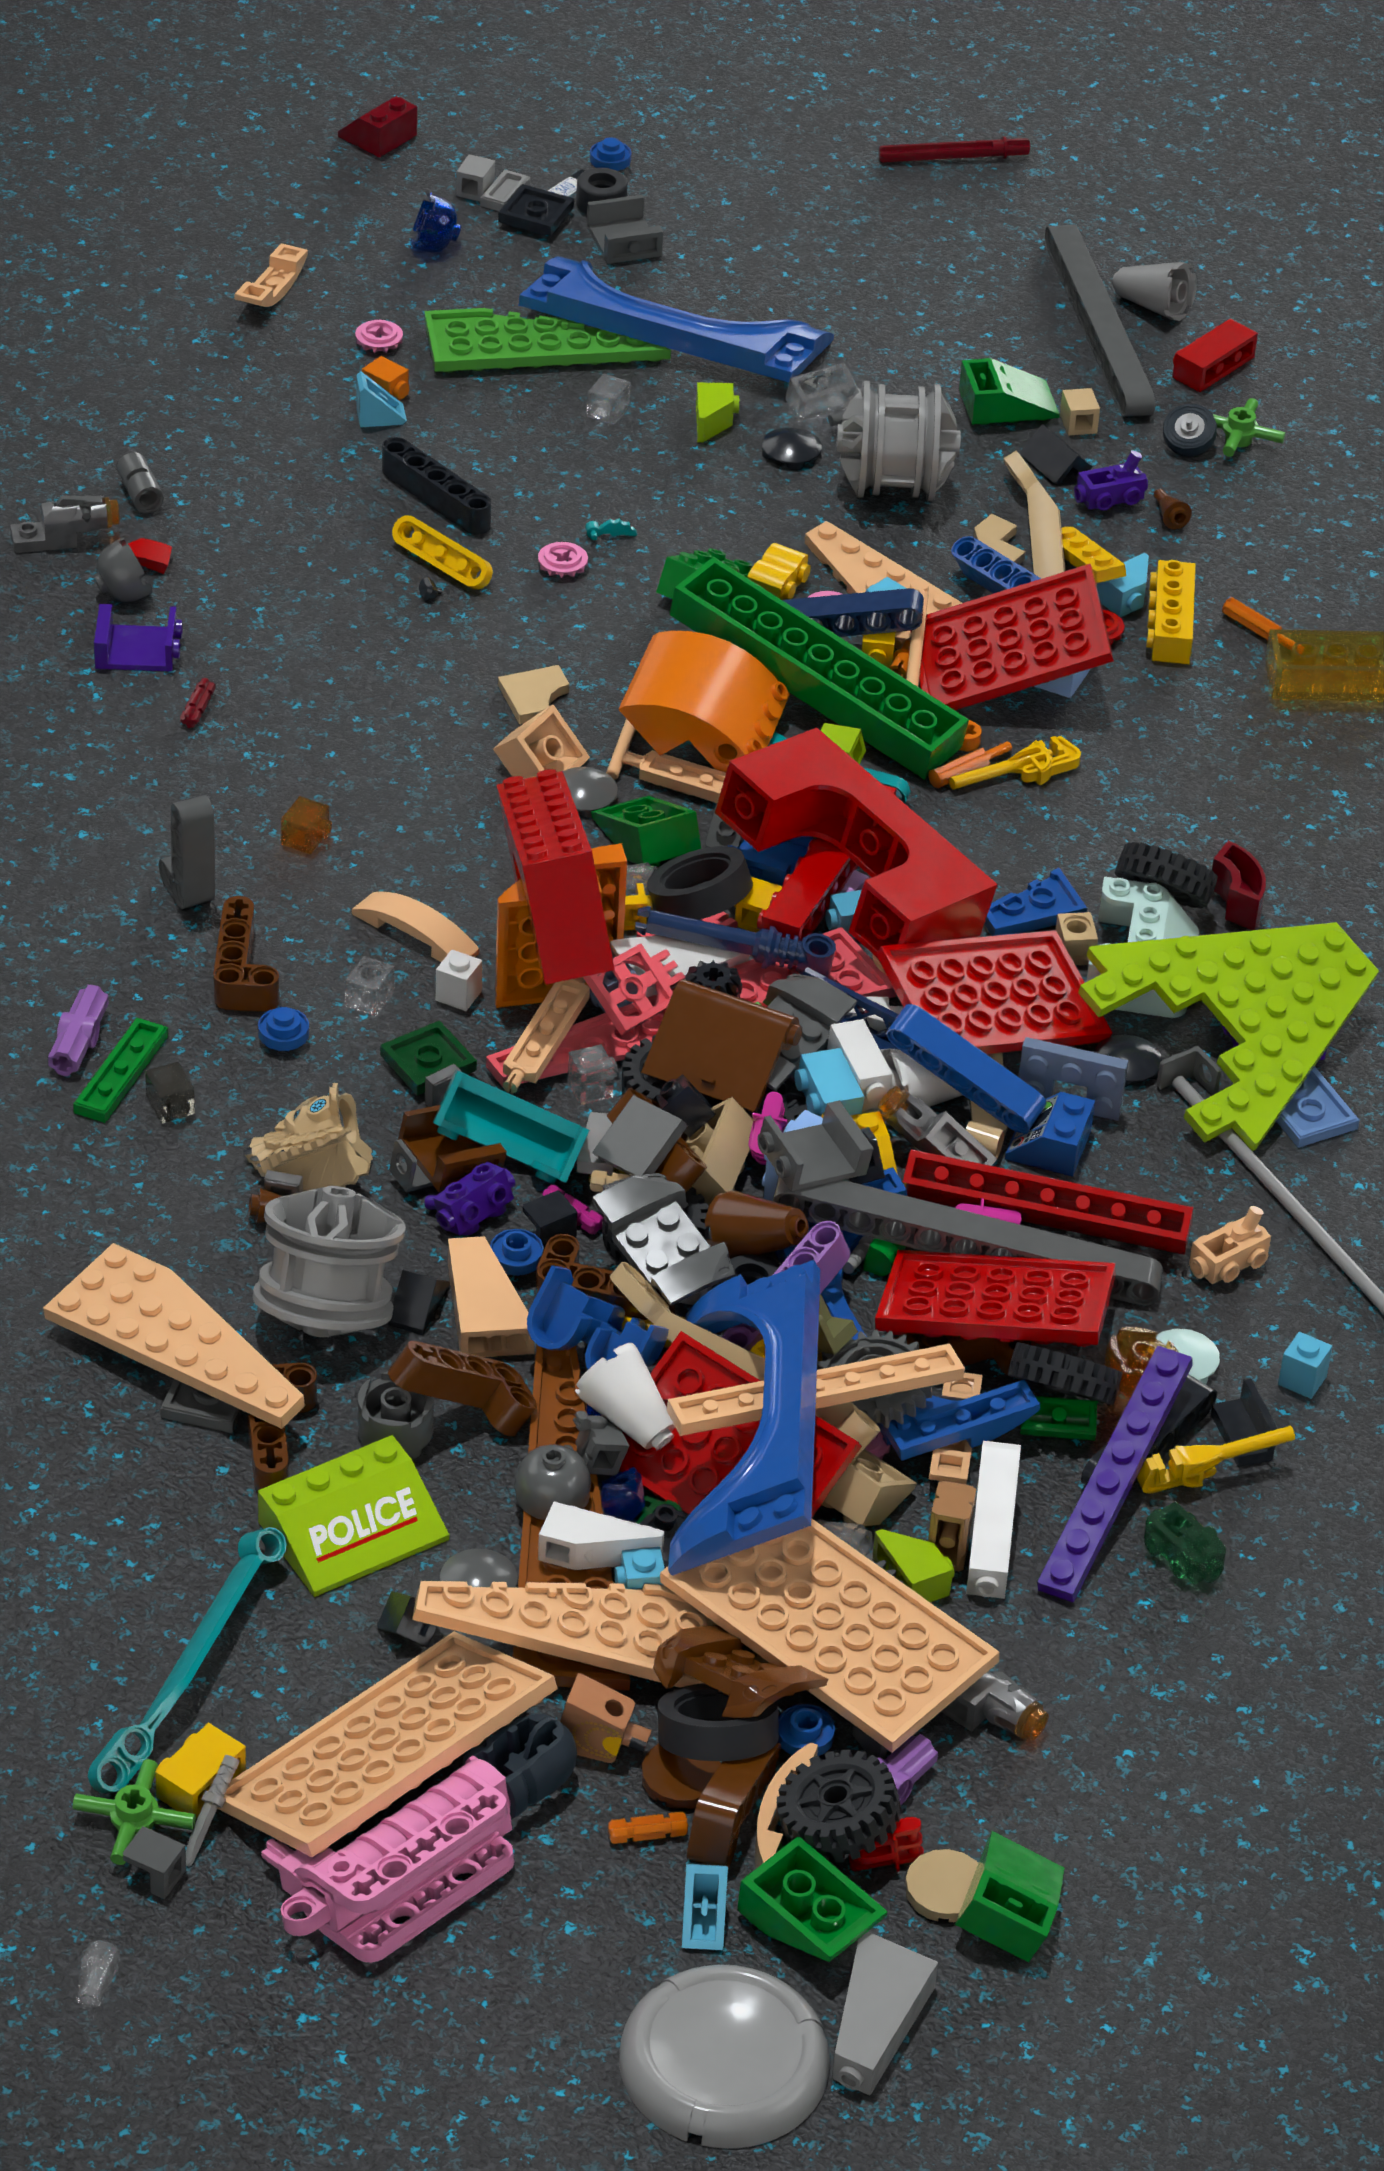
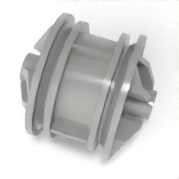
M863 380L861 391L852 398L842 416V424L837 425L836 452H840L841 465L857 498H863L864 491L869 486H872V495L879 496L880 487L911 488V496L913 498H918L920 489H923L926 493L927 501L933 502L935 492L944 485L953 470L955 458H959L961 431L957 430L956 418L940 384H933L932 392L925 396V387L918 386L916 395L885 394L884 384H878L877 393H874L870 389V381Z
M340 1186L321 1187L279 1197L266 1205L264 1218L267 1222L265 1236L275 1247L273 1261L265 1264L260 1269L259 1281L253 1288L252 1298L259 1308L282 1322L316 1337L339 1336L382 1326L391 1320L393 1315V1304L390 1301L392 1286L383 1278L385 1262L391 1261L398 1255L399 1242L405 1236L406 1226L401 1218L359 1193L356 1194L355 1191Z

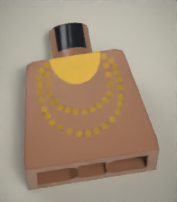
M578 1673L560 1720L573 1735L577 1755L612 1763L615 1762L621 1745L644 1753L652 1730L630 1722L636 1704L634 1700Z

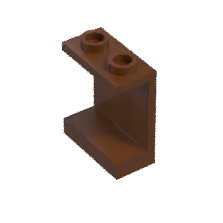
M440 1105L404 1112L398 1140L401 1139L416 1157L417 1165L438 1192L444 1191L449 1184L459 1181L480 1164L490 1162L503 1168L507 1151L501 1143L480 1147L476 1141L460 1134L457 1140L438 1133L439 1125L434 1124L433 1121Z

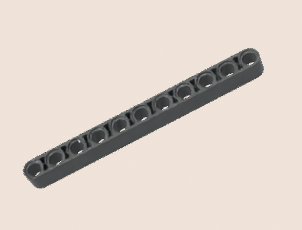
M1077 225L1046 226L1045 246L1121 416L1125 418L1153 415L1155 411L1153 390Z
M778 1177L773 1202L800 1209L805 1214L807 1221L818 1224L822 1221H832L838 1224L840 1230L927 1252L1116 1263V1276L1110 1298L1144 1306L1155 1303L1159 1298L1163 1267L1161 1263L1151 1257L845 1180L796 1191H790L782 1178Z

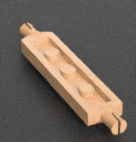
M626 750L622 758L623 764L640 768V780L718 803L726 775L725 772L666 754L660 756L653 750L644 756Z
M583 977L556 982L552 986L503 1063V1074L509 1075L503 1083V1088L508 1093L510 1089L512 1094L515 1093L524 1080L536 1084L589 1000L590 987L584 984L585 979Z

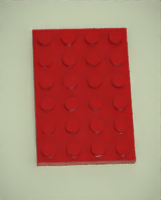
M1091 564L926 614L919 676L921 689L953 710H958L1114 662Z
M1056 930L885 945L880 947L876 955L903 1007L907 1004L919 1006L985 1054L1022 1051L1025 1037L1071 1046L1100 1043L1112 1035V1031L1104 1016L1098 1017L1079 995L1080 985L1085 982Z
M898 1250L875 1316V1330L886 1331L887 1333L892 1331L893 1335L919 1333L927 1337H940L942 1335L960 1336L967 1340L981 1337L997 1338L1002 1342L1028 1340L1044 1345L1053 1342L1071 1343L1077 1347L1098 1345L1116 1276V1263Z
M680 1331L650 1373L666 1407L668 1399L761 1381ZM816 1415L812 1517L862 1448L858 1441ZM760 1420L680 1436L675 1427L672 1431L673 1439L659 1450H656L654 1447L645 1449L623 1432L629 1448L622 1460L619 1472L663 1501L672 1500L676 1502L684 1513L690 1515L700 1502L739 1463L755 1437Z

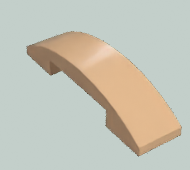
M281 243L270 255L269 267L254 283L246 281L234 294V299L262 307H270L276 304L285 296L297 279L308 256V250Z
M373 892L352 909V915L376 928L381 927L386 922L432 947L431 957L440 962L444 960L451 950L472 957H476L479 954V947L456 924L433 908L410 897L391 892Z
M964 1372L963 1380L943 1384L941 1398L961 1401L979 1395L983 1375ZM966 1439L933 1450L929 1473L930 1480L967 1484L972 1448Z
M809 1743L793 1754L781 1766L768 1785L758 1815L755 1846L756 1868L782 1849L783 1834L775 1832L780 1820L776 1803L777 1796H780L778 1790L781 1784L786 1785L785 1778L789 1773L797 1775L796 1767L801 1763L807 1767L811 1766L809 1759L817 1756L818 1744Z

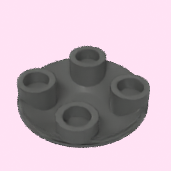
M575 767L563 771L576 809L582 816L591 818V811L605 808L616 799L618 793L617 784L607 773L590 767Z
M476 1548L461 1551L450 1557L441 1569L440 1581L467 1582L468 1586L490 1587L492 1582H506L508 1588H517L518 1575L513 1563L504 1555L493 1550Z

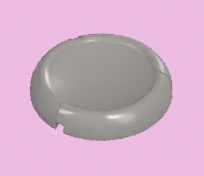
M708 1965L688 1969L663 1980L660 1985L651 1989L637 2003L625 2024L621 2037L619 2068L625 2089L635 2106L648 2120L663 2131L684 2141L688 2140L689 2133L702 2136L701 2146L743 2148L775 2140L798 2127L809 2117L825 2092L829 2079L830 2054L828 2041L820 2019L809 2003L791 1986L770 1974L753 1968L737 1965Z

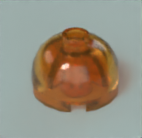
M1123 1327L1119 1329L1116 1336L1112 1335L1105 1351L1104 1366L1123 1372L1119 1391L1126 1396L1132 1397L1157 1345L1178 1352L1173 1343L1168 1340L1165 1345L1156 1339L1158 1333L1150 1329Z

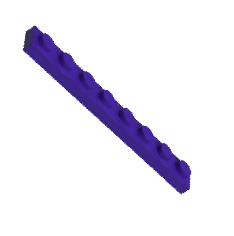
M1157 1345L1037 1581L1038 1591L1074 1603L1193 1366L1191 1356Z

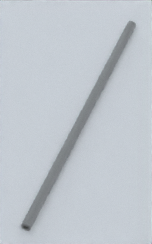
M1177 1076L1173 1080L1172 1086L1191 1106L1204 1100L1183 1076ZM1232 1129L1218 1135L1384 1315V1293Z

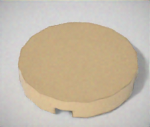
M950 1849L932 1850L920 1855L910 1865L906 1875L907 1900L915 1911L927 1919L938 1921V1918L949 1919V1922H956L978 1862L965 1853Z

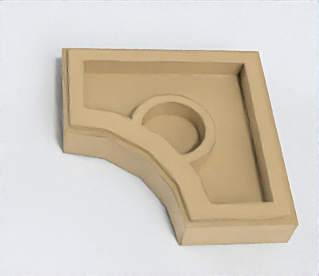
M559 665L498 677V687L519 724H524L542 712L557 697L569 693V682Z

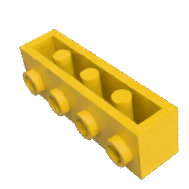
M1158 560L1157 572L1150 573L1147 628L1149 629L1147 632L1146 648H1152L1151 661L1190 663L1193 641L1196 563Z

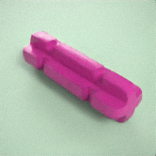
M550 1185L543 1191L542 1195L545 1196L557 1190L564 1194L565 1191L556 1185ZM568 1193L563 1195L578 1212L577 1226L582 1224L581 1228L589 1234H596L598 1230L602 1229L603 1217L594 1210L589 1212L590 1208Z

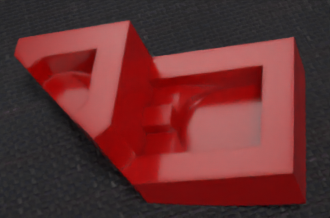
M144 538L128 543L141 566L162 574L165 573L169 564L172 546Z

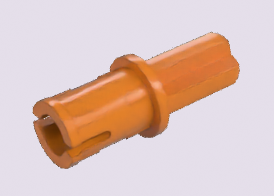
M908 639L905 640L900 649L896 650L893 655V663L889 667V669L905 679L911 642Z

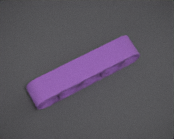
M822 1221L816 1224L774 1274L785 1271L791 1266L801 1265L814 1260L821 1270V1294L850 1258V1250L839 1225L832 1221ZM742 1323L728 1328L722 1335V1338L750 1351L757 1342L763 1339V1336L755 1328Z

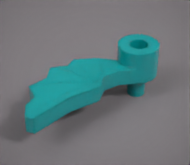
M620 518L616 520L609 519L600 526L596 521H589L585 525L587 536L592 540H596L602 534L637 536V531L634 527L630 526V522H623Z

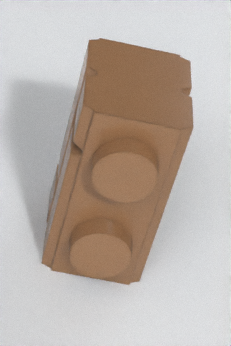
M942 1481L938 1482L931 1511L928 1542L934 1543L942 1555L947 1556L951 1560L954 1571L964 1570L971 1539L976 1488L960 1483Z

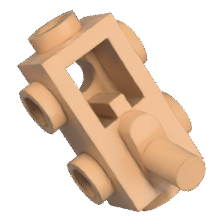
M1251 1206L1245 1217L1229 1222L1224 1227L1208 1235H1203L1192 1242L1189 1265L1194 1276L1199 1279L1205 1277L1211 1284L1220 1280L1229 1283L1239 1275L1240 1270L1251 1266L1253 1269L1261 1267L1268 1258L1271 1235L1268 1234L1263 1226L1258 1224L1263 1211L1256 1206Z

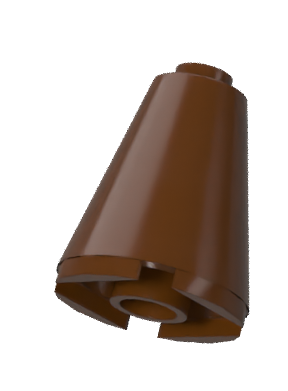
M728 1191L716 1195L708 1207L705 1218V1227H710L712 1238L707 1239V1243L712 1247L724 1242L730 1259L739 1255L762 1256L798 1245L806 1236L809 1228L805 1214L800 1209L738 1191Z

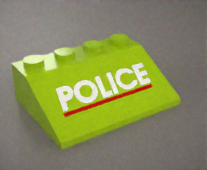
M393 1435L258 1490L259 1524L263 1529L272 1527L282 1532L287 1543L284 1557L314 1597L449 1540V1533L412 1459Z

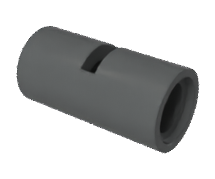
M137 452L124 455L117 464V471L135 508L142 513L156 511L163 504L164 495L146 458Z

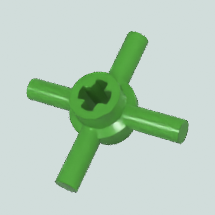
M1254 398L1248 399L1244 407L1231 409L1227 418L1213 414L1217 428L1223 429L1226 434V444L1223 448V453L1228 457L1234 455L1237 447L1249 446L1252 443L1253 437L1283 444L1286 432L1258 425L1255 421L1258 401Z
M146 1759L142 1762L136 1783L121 1788L114 1800L77 1793L74 1796L73 1810L110 1816L111 1822L118 1829L119 1833L110 1856V1860L114 1864L124 1865L126 1863L123 1860V1851L142 1826L151 1830L154 1824L193 1830L195 1826L196 1814L159 1808L156 1799L150 1793L155 1778V1771L158 1767V1764L153 1760Z

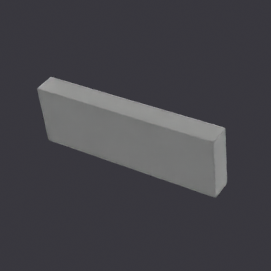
M590 1112L586 1126L590 1131L577 1159V1172L592 1174L594 1170L608 1171L607 1175H612L614 1167L599 1160L592 1153L612 1125L611 1121L607 1118L608 1113Z

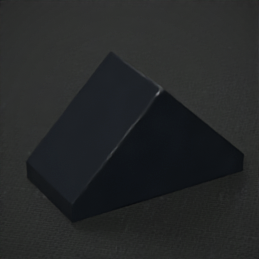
M402 1270L393 1302V1315L388 1325L423 1335L450 1288V1281L415 1271Z

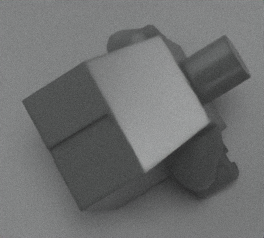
M577 1411L575 1414L576 1418L574 1417L573 1419L577 1429L580 1431L576 1439V1452L586 1462L589 1473L617 1475L622 1460L629 1448L623 1432L603 1416L587 1415L585 1411ZM564 1445V1446H566V1447H568V1448L574 1450L571 1445Z

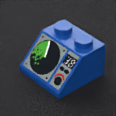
M1059 1092L1046 1098V1107L1029 1132H1014L1005 1153L1006 1160L1073 1177L1091 1133L1095 1100Z

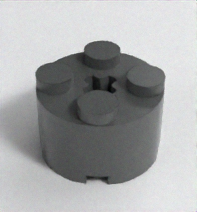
M388 1371L381 1373V1378L371 1383L370 1379L361 1386L358 1393V1435L362 1442V1447L393 1435L411 1459L417 1458L422 1453V1449L430 1442L433 1435L434 1397L403 1390L389 1378Z

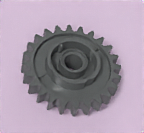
M877 1330L873 1331L871 1337H866L860 1331L858 1339L853 1340L851 1338L835 1355L822 1352V1361H817V1370L919 1350V1344L916 1341L907 1345L906 1335L893 1339L892 1331H889L884 1337H880ZM935 1385L853 1401V1404L867 1414L876 1424L882 1423L887 1429L890 1426L891 1420H896L898 1423L903 1424V1415L905 1414L916 1417V1407H926V1398H932V1387Z

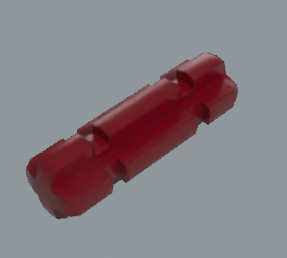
M202 678L197 683L194 692L185 706V711L180 716L181 723L186 724L187 728H194L202 717L201 714L204 713L211 695H213L216 689L215 683L210 682L208 678Z

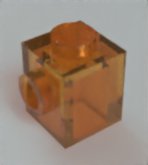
M299 796L281 818V845L312 854L323 839L326 840L330 835L332 821L329 820V806Z

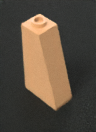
M485 1236L448 1239V1270L459 1351L481 1357L534 1354L535 1342L531 1339L527 1330V1316L529 1312Z

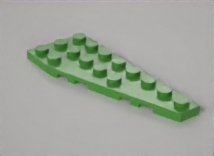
M487 308L424 311V322L435 372H453L456 370L481 371L483 369H512L514 367L539 368L550 365L570 366L572 364L588 363L597 365L607 362L628 363L631 361L671 359V349L599 328L586 327L585 324L563 318L539 315V318L536 317L534 320L520 317V313L509 311L508 316L493 314V309Z

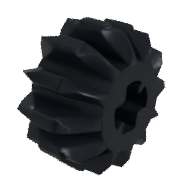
M714 959L711 963L699 961L697 967H689L688 973L685 976L687 981L738 998L742 994V983L736 968H729L727 962L718 964L715 963Z

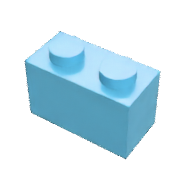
M841 1048L801 1054L799 1069L795 1070L794 1078L797 1089L803 1091L806 1097L809 1112L823 1118L827 1103L840 1100L850 1115L862 1114L865 1096Z

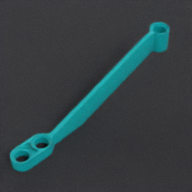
M269 1527L246 1533L241 1537L238 1543V1553L241 1559L231 1571L143 1720L138 1725L121 1728L117 1731L92 1762L88 1771V1779L94 1790L104 1794L119 1791L129 1783L140 1769L142 1762L150 1756L153 1750L155 1729L193 1679L259 1566L278 1561L284 1556L287 1543L281 1531ZM260 1540H262L265 1546L264 1554L259 1547ZM129 1733H134L140 1739V1751L135 1756L129 1754L125 1749V1739ZM106 1763L113 1765L117 1772V1779L112 1786L106 1785L101 1779V1769Z

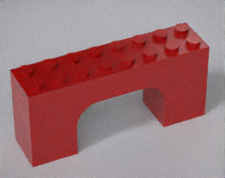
M817 727L729 762L715 814L753 848L760 852L795 837H817L838 847L872 877L864 882L849 933L874 956L877 955L880 947L885 945L975 938L981 935L998 884Z
M547 769L538 772L536 777L523 779L522 776H513L506 778L502 784H497L496 786L515 882L519 879L522 880L538 962L545 984L614 971L615 968L593 853L563 771L557 772L555 769Z

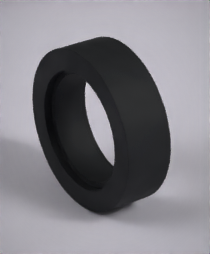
M730 846L707 847L678 856L659 867L647 881V888L655 911L697 920L711 917L733 907L749 894L753 886L742 851Z
M705 1683L675 1689L665 1694L658 1702L659 1744L672 1754L701 1761H734L761 1755L771 1750L779 1739L778 1701L772 1703L758 1717H723L722 1714L726 1708L729 1695Z

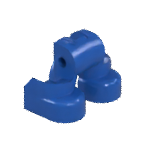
M551 1266L527 1316V1330L531 1339L538 1346L549 1350L561 1351L569 1350L578 1345L580 1341H583L588 1345L585 1353V1362L587 1369H590L602 1357L608 1361L618 1356L614 1352V1349L633 1343L639 1350L647 1368L654 1364L667 1341L669 1329L663 1326L650 1325L646 1331V1323L640 1318L632 1317L630 1322L627 1321L621 1333L619 1330L625 1317V1310L622 1307L586 1295L571 1286L574 1281L571 1270Z

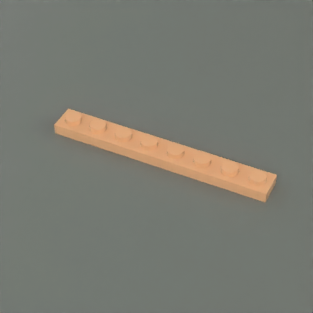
M945 1344L817 1370L816 1409L963 1380L965 1367L952 1346ZM764 1380L668 1399L667 1412L680 1436L758 1421L762 1417Z

